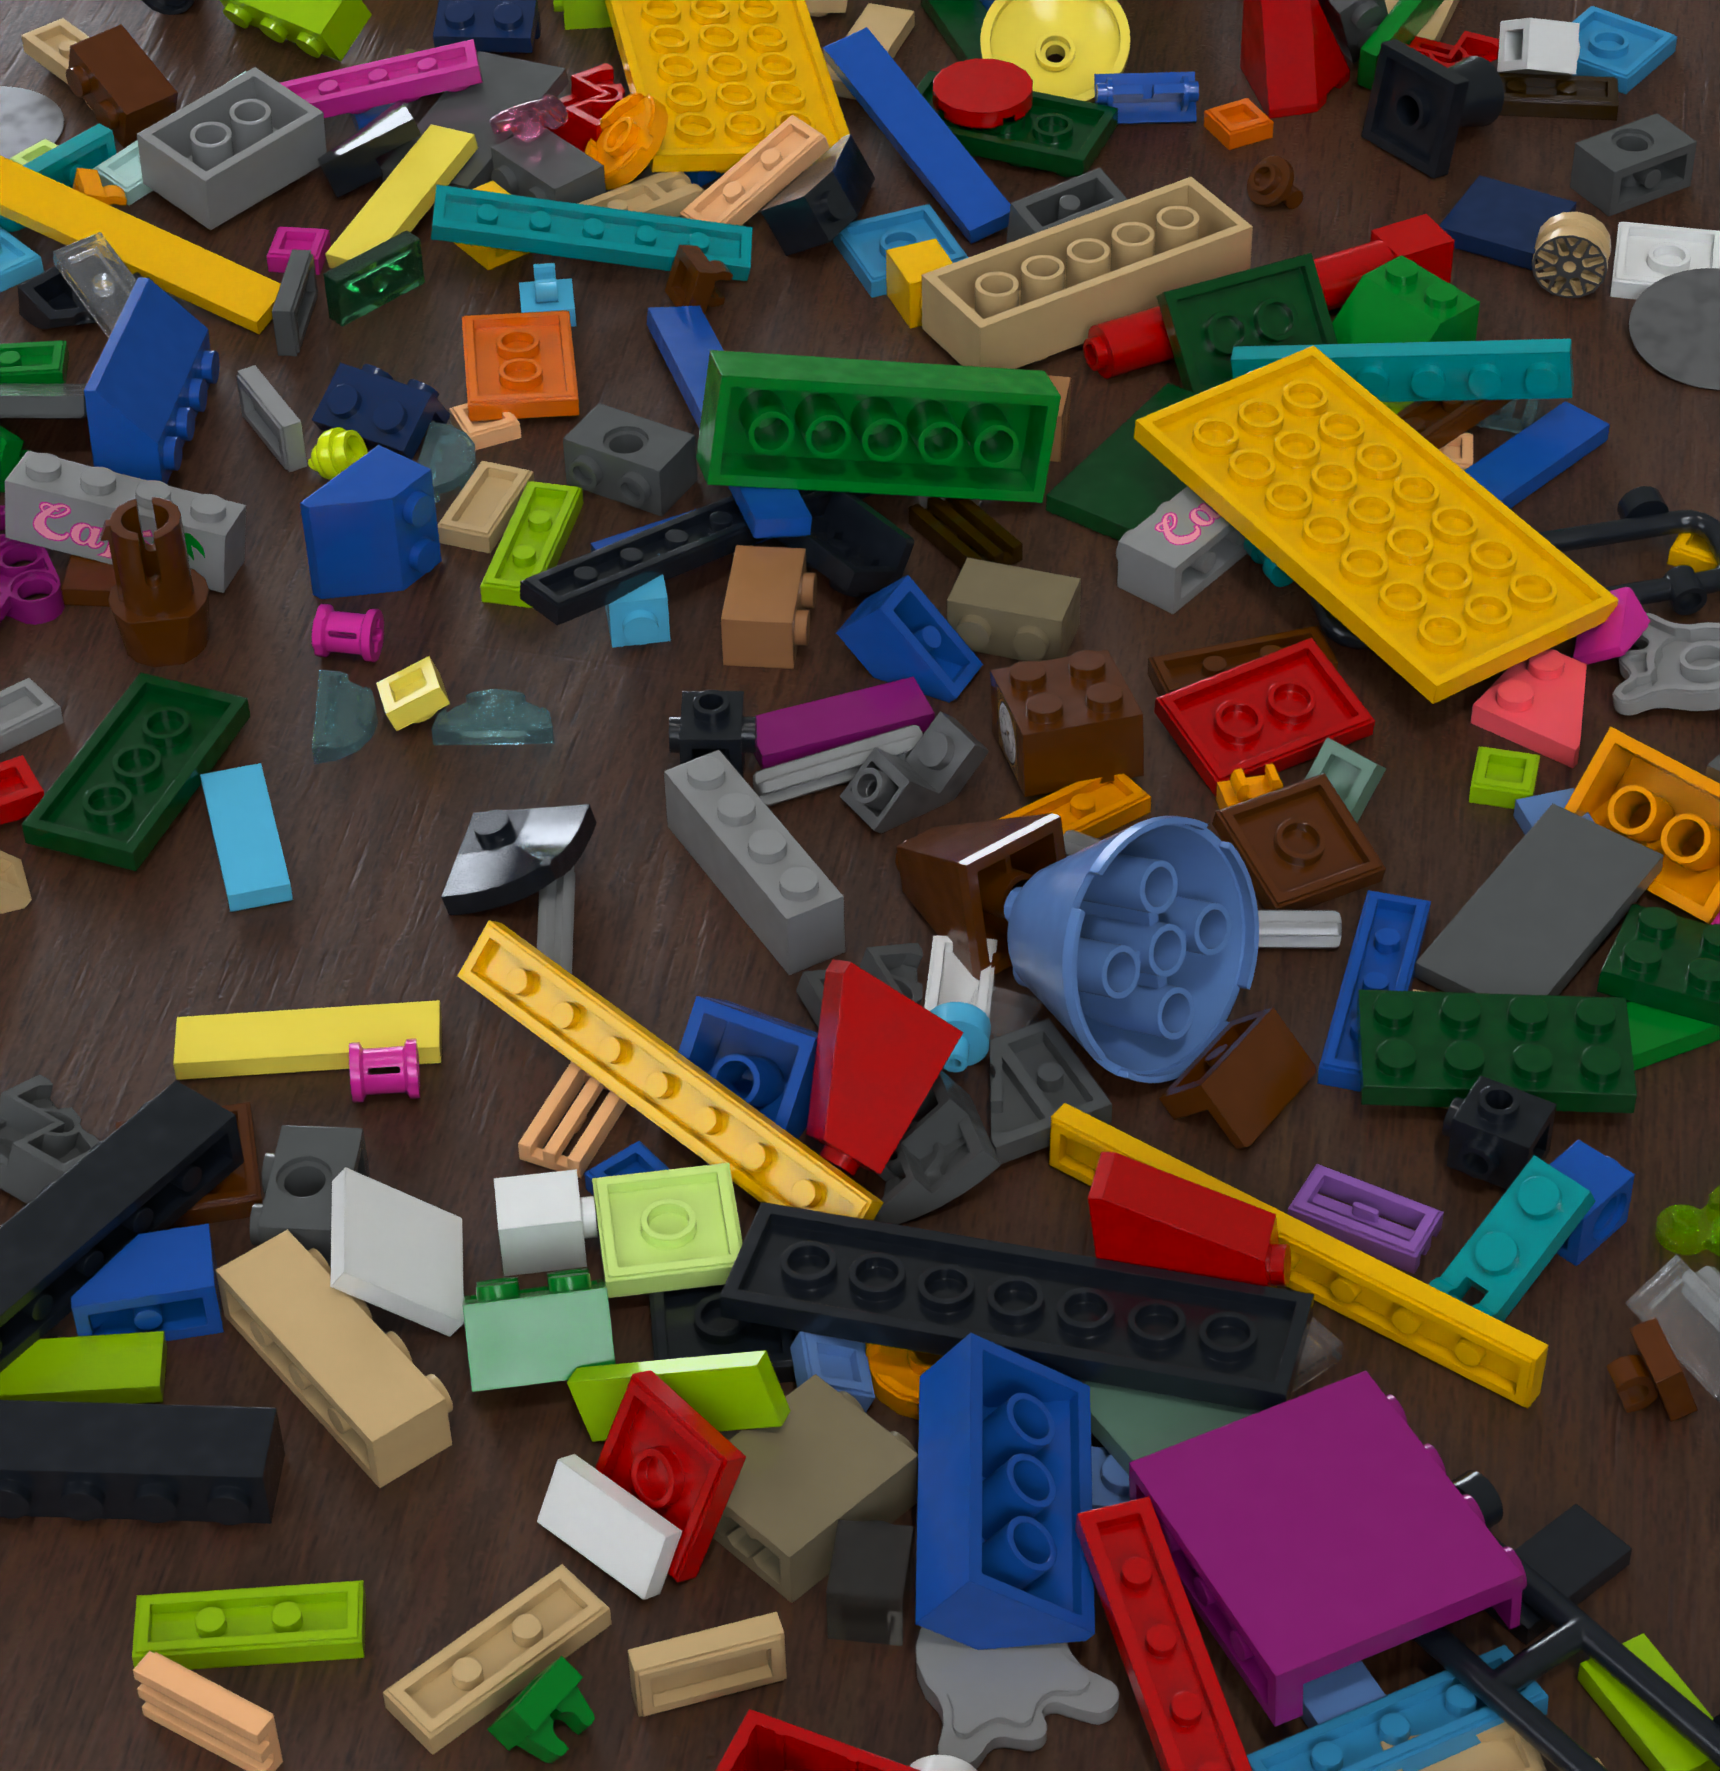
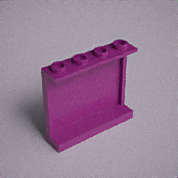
M1367 1371L1360 1372L1129 1462L1130 1501L1150 1497L1187 1598L1275 1727L1303 1716V1684L1489 1607L1495 1609L1509 1629L1520 1625L1522 1590L1527 1586V1578L1518 1555L1509 1546L1502 1547L1486 1527L1482 1511L1474 1498L1469 1494L1462 1495L1446 1475L1443 1461L1437 1450L1429 1443L1422 1444L1409 1427L1404 1410L1396 1397L1392 1394L1385 1395Z

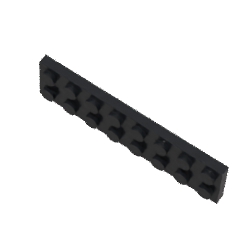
M761 1202L719 1296L721 1317L940 1356H944L969 1333H973L1073 1379L1256 1411H1263L1290 1400L1312 1321L1314 1294L765 1202Z

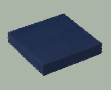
M1479 175L1439 226L1455 240L1454 248L1533 270L1532 259L1540 227L1549 218L1562 212H1576L1577 202Z

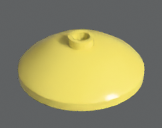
M995 0L983 21L980 36L982 59H998L1010 62L1026 70L1033 80V91L1093 103L1095 102L1094 74L1124 72L1130 54V29L1126 15L1117 0ZM1059 54L1064 59L1060 62H1050L1047 58L1050 55Z

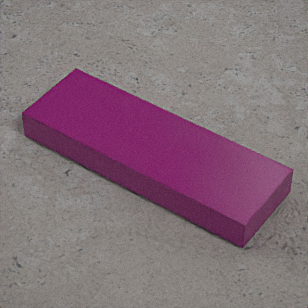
M913 676L755 715L757 719V752L753 754L761 769H765L909 725H917L922 732H925L935 719V712Z

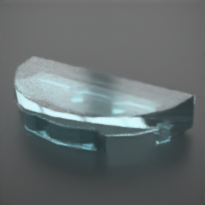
M430 422L418 463L431 469L435 503L440 501L439 494L452 491L458 486L462 490L477 468L475 444L467 433L452 425Z
M319 670L312 741L314 764L337 761L359 751L373 737L378 724L373 691L369 687L365 686L363 688L350 682L348 674L341 671Z
M490 689L467 694L466 703L454 707L448 713L446 709L439 712L431 729L433 745L554 744L553 726L549 711L546 708L541 707L540 709L538 706L526 702L525 694L521 692L503 689Z

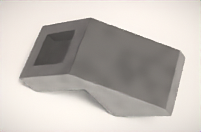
M940 711L905 760L875 747L840 797L874 831L882 834L953 801L989 753V750L954 717Z

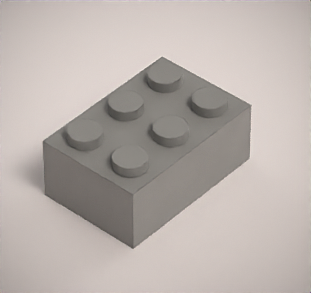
M256 67L137 133L143 184L209 230L216 228L320 166L318 158L327 153L323 112Z

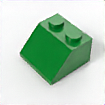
M1400 255L1361 277L1332 322L1338 344L1476 341L1480 302L1417 265L1414 261Z

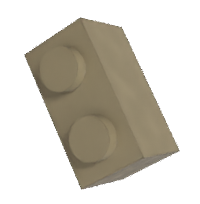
M967 557L947 599V621L974 652L1036 662L1066 657L1080 625L1081 578Z

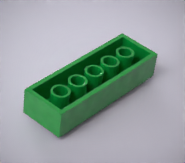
M710 350L696 459L707 485L1043 503L1061 395L1046 372L1039 370Z

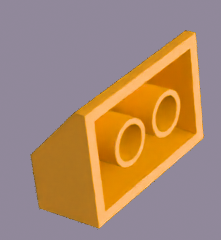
M1610 726L1564 809L1581 817L1589 812L1596 824L1663 854L1662 871L1646 890L1711 925L1720 911V783Z

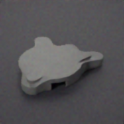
M1646 613L1651 622L1634 643L1640 649L1629 650L1624 656L1619 657L1620 673L1626 680L1619 684L1612 694L1615 710L1623 715H1634L1656 708L1687 711L1720 709V623L1678 624L1667 621L1657 615Z
M921 1627L916 1644L917 1680L925 1699L938 1712L943 1723L938 1743V1755H950L960 1758L977 1769L987 1754L993 1749L1007 1748L1030 1752L1041 1749L1047 1741L1045 1716L1059 1714L1086 1723L1100 1725L1111 1720L1117 1713L1119 1707V1690L1112 1681L1082 1666L1072 1655L1068 1643L977 1650Z

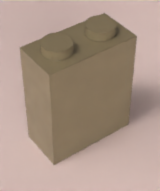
M816 1374L785 1397L791 1412L781 1427L744 1429L729 1440L746 1456V1459L713 1536L718 1543L791 1603L796 1601L917 1504L918 1454L909 1440L899 1432H889L865 1413L860 1403L851 1394L845 1391L838 1392Z

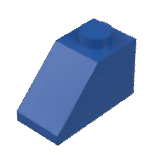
M909 575L864 599L836 632L874 678L889 683L914 676L924 695L948 703L960 695L983 666L979 658Z
M209 1224L138 1234L71 1296V1308L78 1336L164 1331L166 1341L223 1333L221 1296L216 1275L218 1267Z

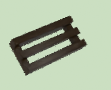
M931 497L927 499L926 509L918 503L909 507V524L961 569L967 557L984 560L972 550L973 548L989 562L1012 565L1023 560V544L970 499L946 498L943 501L940 497ZM939 520H942L952 530H954L957 533V536L953 534L948 528H946L941 522H939Z

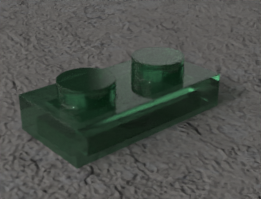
M406 230L323 273L329 318L343 327L424 284L425 278L420 238Z

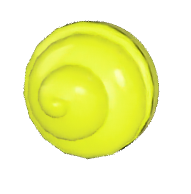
M341 427L326 430L319 436L317 445L312 449L308 465L325 479L332 480L368 453L365 442L355 430L346 431Z

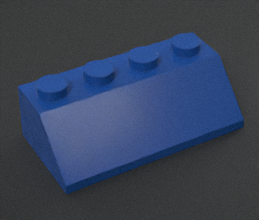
M138 277L84 389L94 467H105L116 473L144 480H157L167 484L172 471L180 469L182 448L185 441L193 439L195 418L198 412L205 411L207 390L210 383L216 384L218 381L220 362L218 352L210 349L208 328L150 278Z
M969 1333L926 1370L919 1379L915 1624L977 1650L1088 1640L1095 1634L1094 1581L1075 1531L1077 1513L1093 1510L1090 1386L978 1335Z

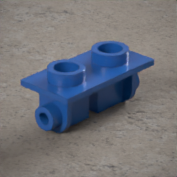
M1195 71L1094 74L1095 104L1118 108V124L1193 123L1197 121L1196 102L1199 100V83L1195 81Z

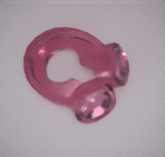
M547 94L539 100L529 101L494 115L489 120V124L494 134L511 130L518 140L532 142L544 133L546 126L555 130L566 123L568 112L564 104L556 96Z

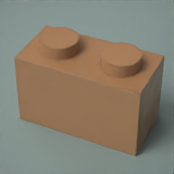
M736 545L721 615L723 665L794 669L798 645L808 646L810 610H805V608H815L817 595L816 573H807L806 549Z

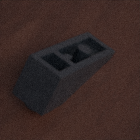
M851 134L843 136L761 210L762 215L786 256L831 242L859 215L875 177Z

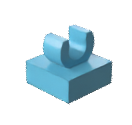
M555 263L533 264L535 281L519 282L521 313L567 310L570 313L571 327H575L576 314L572 278L556 279Z

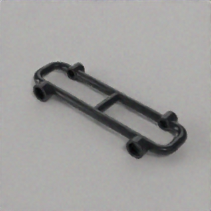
M1651 486L1634 488L1621 498L1617 506L1619 520L1538 532L1561 552L1678 533L1696 534L1702 537L1709 546L1718 563L1716 568L1695 572L1690 566L1680 565L1667 571L1663 578L1604 588L1612 591L1623 587H1630L1641 605L1670 601L1674 611L1680 615H1690L1699 611L1707 601V594L1720 591V522L1706 513L1695 510L1669 511L1661 493ZM1310 595L1311 605L1319 624L1332 641L1343 647L1356 650L1370 649Z
M1469 1470L1452 1480L1462 1495L1469 1494L1477 1502L1488 1529L1502 1520L1503 1505L1494 1486L1485 1476L1477 1471ZM1496 1538V1540L1502 1547L1506 1546L1498 1538ZM1520 1557L1519 1559L1524 1567L1527 1578V1586L1522 1590V1599L1556 1628L1555 1630L1495 1669L1486 1664L1444 1626L1412 1639L1560 1771L1608 1770L1518 1691L1581 1650L1720 1768V1714L1715 1716L1713 1720L1710 1719Z

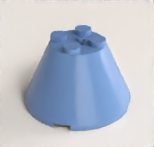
M1159 816L1141 821L1039 870L1023 887H1016L1011 890L1004 904V915L1008 921V951L1016 982L1021 986L1029 988L1098 1064L1114 1075L1128 1080L1144 1083H1162L1177 1079L1230 1023L1226 1020L1234 1006L1240 988L1250 990L1253 981L1259 946V917L1252 880L1244 861L1232 843L1221 841L1207 828L1208 824L1200 820L1181 816Z

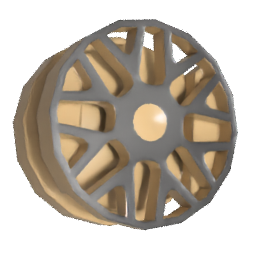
M1578 211L1562 212L1549 218L1540 227L1532 259L1533 276L1539 285L1552 295L1563 298H1579L1594 292L1604 282L1608 271V259L1611 253L1610 234L1604 224L1592 215ZM1539 270H1544L1543 273H1538ZM1544 279H1549L1550 282H1549V284H1548V283H1546V282L1543 281V280H1544Z

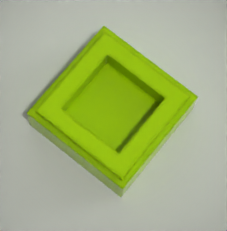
M1479 746L1470 786L1469 803L1514 809L1516 799L1534 796L1540 755Z

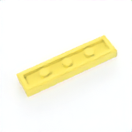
M431 124L325 253L329 268L374 279L434 204L436 185L448 186L478 149L475 134Z
M440 1000L177 1017L173 1061L176 1080L349 1069V1043L360 1042L363 1048L404 1046L406 1039L413 1038L417 1039L419 1064L441 1063L442 1014Z

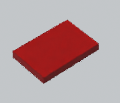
M1312 637L1157 697L1154 707V713L1215 797L1217 795V782L1230 780L1231 774L1235 769L1242 768L1246 778L1265 775L1266 764L1273 763L1277 772L1317 757L1327 737L1345 746L1373 735L1375 726L1374 718Z

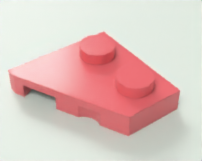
M1550 648L1508 668L1473 704L1471 724L1574 768L1578 764L1587 664Z

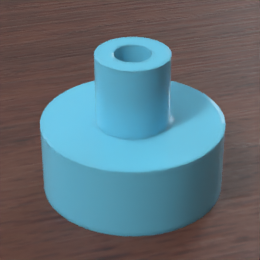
M964 1002L944 1003L930 1011L963 1032L943 1067L945 1070L953 1073L962 1072L967 1066L974 1065L985 1058L989 1051L991 1022L985 1012L974 1005Z

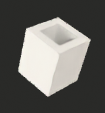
M1539 18L1501 21L1497 71L1501 73L1575 75L1577 60L1580 54V23Z
M577 1169L494 1178L498 1232L504 1276L587 1267L584 1239L598 1237L594 1196L580 1197Z

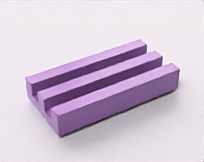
M1316 1164L1288 1208V1215L1384 1263L1412 1274L1416 1272L1420 1265L1421 1254L1426 1255L1430 1249L1432 1236L1437 1237L1442 1229L1444 1214L1443 1211ZM1318 1192H1319V1193H1322V1194H1325V1195H1327V1196H1330V1197H1332V1198L1338 1199V1200H1340V1201H1343V1202H1345V1203L1351 1204V1205H1353V1207H1352V1206H1349V1205H1347V1204L1341 1203V1202H1339V1201H1336V1200H1334V1199L1328 1198V1197H1326V1196H1323V1195H1321V1194H1318ZM1379 1216L1385 1217V1218H1387V1219H1390V1220H1392V1221L1398 1222V1223H1400V1224H1403V1225H1405V1226L1411 1227V1228L1416 1229V1230L1414 1231V1230L1409 1229V1228H1407V1227H1404V1226H1401V1225L1396 1224V1223H1394V1222H1391V1221H1388V1220H1386V1219H1383V1218H1381V1217H1379Z

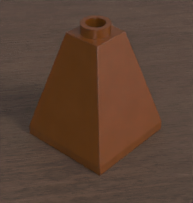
M1047 813L933 827L896 846L895 863L900 872L902 892L938 935L948 936L953 942V953L974 978L980 980L981 971L989 966L991 968L995 966L994 975L1012 966L1007 942L1008 921L1004 915V904L1010 891L1016 887H1023L1039 870L1066 858L1061 816ZM986 938L998 940L997 950L992 956L991 963L989 961Z

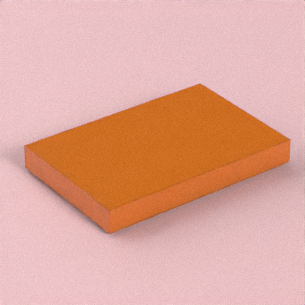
M569 311L462 317L468 417L470 421L503 419V412H511L517 419L579 415V397Z

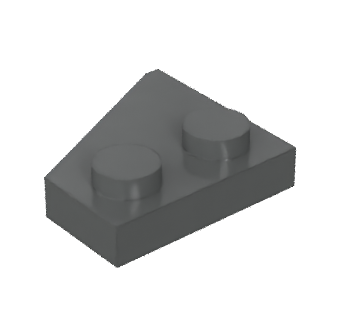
M1049 1018L990 1040L991 1143L1000 1164L1050 1146L1051 1116L1064 1103L1106 1124L1112 1123V1103Z

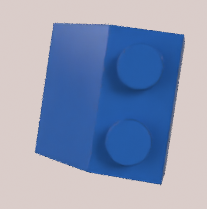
M376 446L300 502L313 595L320 599L404 591L442 561L431 469L385 447Z
M696 996L678 1052L795 1138L799 1139L807 1128L818 1033L727 1000Z

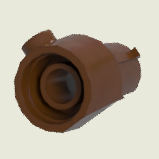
M152 497L157 530L154 531V544H148L144 541L137 499H132L115 509L110 519L105 520L100 534L101 541L108 540L116 579V584L111 588L108 602L128 656L137 663L151 667L185 664L197 657L208 643L209 588L205 578L190 568L183 523L178 506L170 500Z

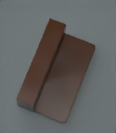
M1271 1007L1232 1020L1164 1092L1159 1100L1174 1120L1208 1109L1234 1147L1242 1149L1252 1145L1316 1073V1066L1275 1008Z

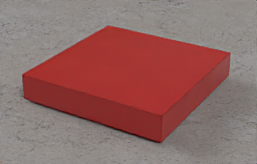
M648 1370L632 1374L595 1469L682 1530L668 1574L677 1582L697 1577L746 1456L653 1371Z

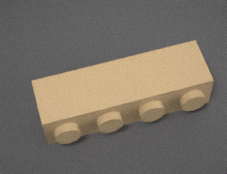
M287 1229L216 1269L226 1319L379 1488H382L452 1445L448 1413L452 1412L453 1403L443 1383L434 1374L423 1375L412 1363L410 1353L402 1339L393 1331L385 1334L373 1321L365 1301L330 1287L331 1268L317 1249L311 1248L307 1251Z

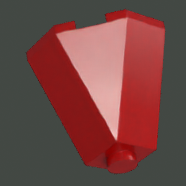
M1244 0L1240 68L1264 112L1270 119L1318 112L1326 104L1327 94L1334 87L1341 89L1350 80V69L1319 1Z
M832 959L825 973L806 1135L824 1145L819 1155L839 1170L854 1177L860 1167L881 1175L963 1032L852 962Z
M1101 1152L1088 1195L1096 1258L1277 1288V1286H1288L1291 1273V1249L1289 1244H1279L1276 1214L1121 1154Z

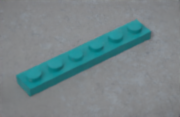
M436 185L431 239L671 271L679 245L698 246L709 261L718 260L723 262L733 274L732 280L748 281L751 269L753 227Z
M1571 339L1314 345L1381 402L1573 398L1574 377ZM1313 345L1233 347L1231 356L1233 379Z

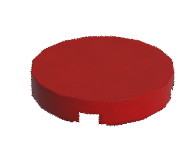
M969 59L956 62L942 69L933 79L934 108L936 111L939 109L943 110L944 118L957 125L969 128H995L1003 125V118L1015 115V121L1019 120L1032 107L1033 80L1026 70L1010 62L998 59Z

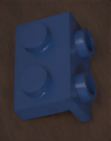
M439 0L433 32L435 48L474 39L477 52L533 53L534 41L540 38L541 22L538 0Z
M340 362L312 421L319 429L324 431L336 427H341L346 431L355 430L361 435L365 445L373 448L380 445L412 460L430 422L434 421L446 425L450 418V413L437 399L439 393L421 381L410 379L406 385L393 380L390 374L376 366L364 364L362 369Z

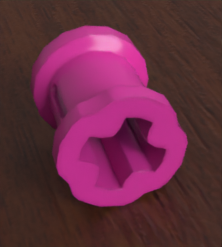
M320 604L318 606L312 628V646L315 656L328 657L331 652L362 655L364 661L376 662L379 659L384 639V618L381 610L369 609L366 614L335 611L333 606L329 604Z
M416 1038L406 1039L404 1046L363 1048L360 1042L349 1043V1071L353 1103L364 1102L366 1095L406 1092L410 1099L420 1098V1068ZM397 1066L401 1069L399 1073L370 1074L369 1072L371 1068Z

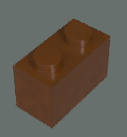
M122 24L70 45L69 67L66 70V79L70 89L77 97H83L94 111L98 123L113 130L114 137L123 148L137 141V133L176 112L178 92Z

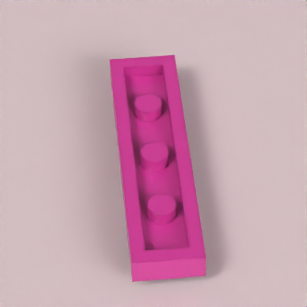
M474 39L280 82V84L321 110L324 118L346 113L361 114L373 107L395 103L398 100H401L403 103H410L422 96L444 91L458 92L467 89L470 85L483 83Z

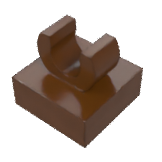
M679 245L665 292L676 307L700 306L704 314H706L708 306L716 307L723 305L725 301L718 288L714 287L715 282L718 280L730 281L733 274L723 262L718 260L709 261L698 246Z
M1656 1317L1629 1328L1639 1355L1622 1356L1606 1366L1626 1412L1642 1410L1652 1404L1658 1396L1671 1422L1698 1411L1683 1370Z

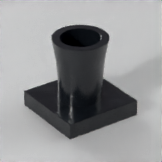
M1397 39L1382 42L1361 136L1434 179L1448 175L1458 129L1461 127L1488 126L1500 115L1504 103V88L1501 77L1488 60L1479 56L1466 57L1447 68Z

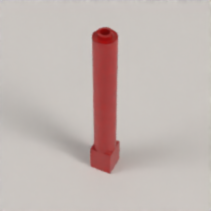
M1423 214L1371 230V240L1368 243L1313 259L1328 311L1343 307L1364 274L1400 255L1414 261L1417 265L1450 283L1455 240L1427 214ZM1159 306L1093 325L1088 331V339H1085L1083 343L1084 356L1088 366L1093 371H1098L1106 379L1174 358Z

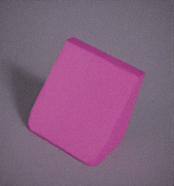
M1630 587L1609 591L1619 599L1617 607L1604 623L1577 635L1573 659L1589 665L1624 656L1647 629L1651 621Z

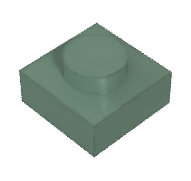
M1327 737L1304 780L1325 773L1357 823L1386 768Z

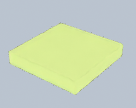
M729 1163L592 1178L608 1298L724 1285L743 1245Z

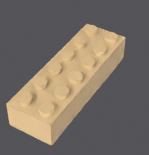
M1188 177L922 274V329L962 366L1017 369L1083 344L1085 339H1088V331L1093 325L1159 306L1156 296L1163 292L1250 269L1253 226L1193 177Z

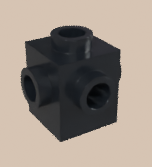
M682 691L681 716H670L669 750L670 753H680V765L720 750L744 778L745 753L757 752L756 716H745L744 691Z
M1480 1075L1465 1099L1456 1097L1452 1101L1445 1116L1442 1134L1450 1137L1447 1166L1464 1172L1473 1178L1482 1179L1508 1190L1534 1155L1544 1161L1550 1152L1557 1104Z

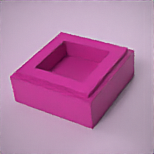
M278 227L266 256L268 271L285 273L292 250H311V254L314 257L316 275H320L326 260L325 253L331 247L329 230Z

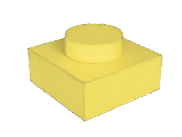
M430 656L376 683L385 713L396 731L412 723L424 722L433 717L438 710L450 705L441 675Z

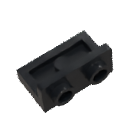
M832 491L824 515L812 516L810 535L776 538L788 548L806 549V566L817 569L830 579L829 585L834 590L851 597H860L863 592H878L901 579L914 546V539L852 492Z

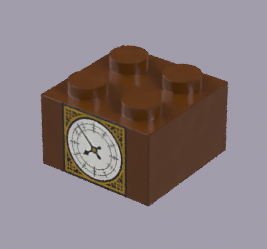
M1083 650L1068 657L1039 662L1020 661L1011 667L990 670L992 731L1025 797L1056 792L1075 782L1102 777L1100 783L1114 781V775L1123 773L1129 778L1144 776L1143 713L1108 650L1097 652Z

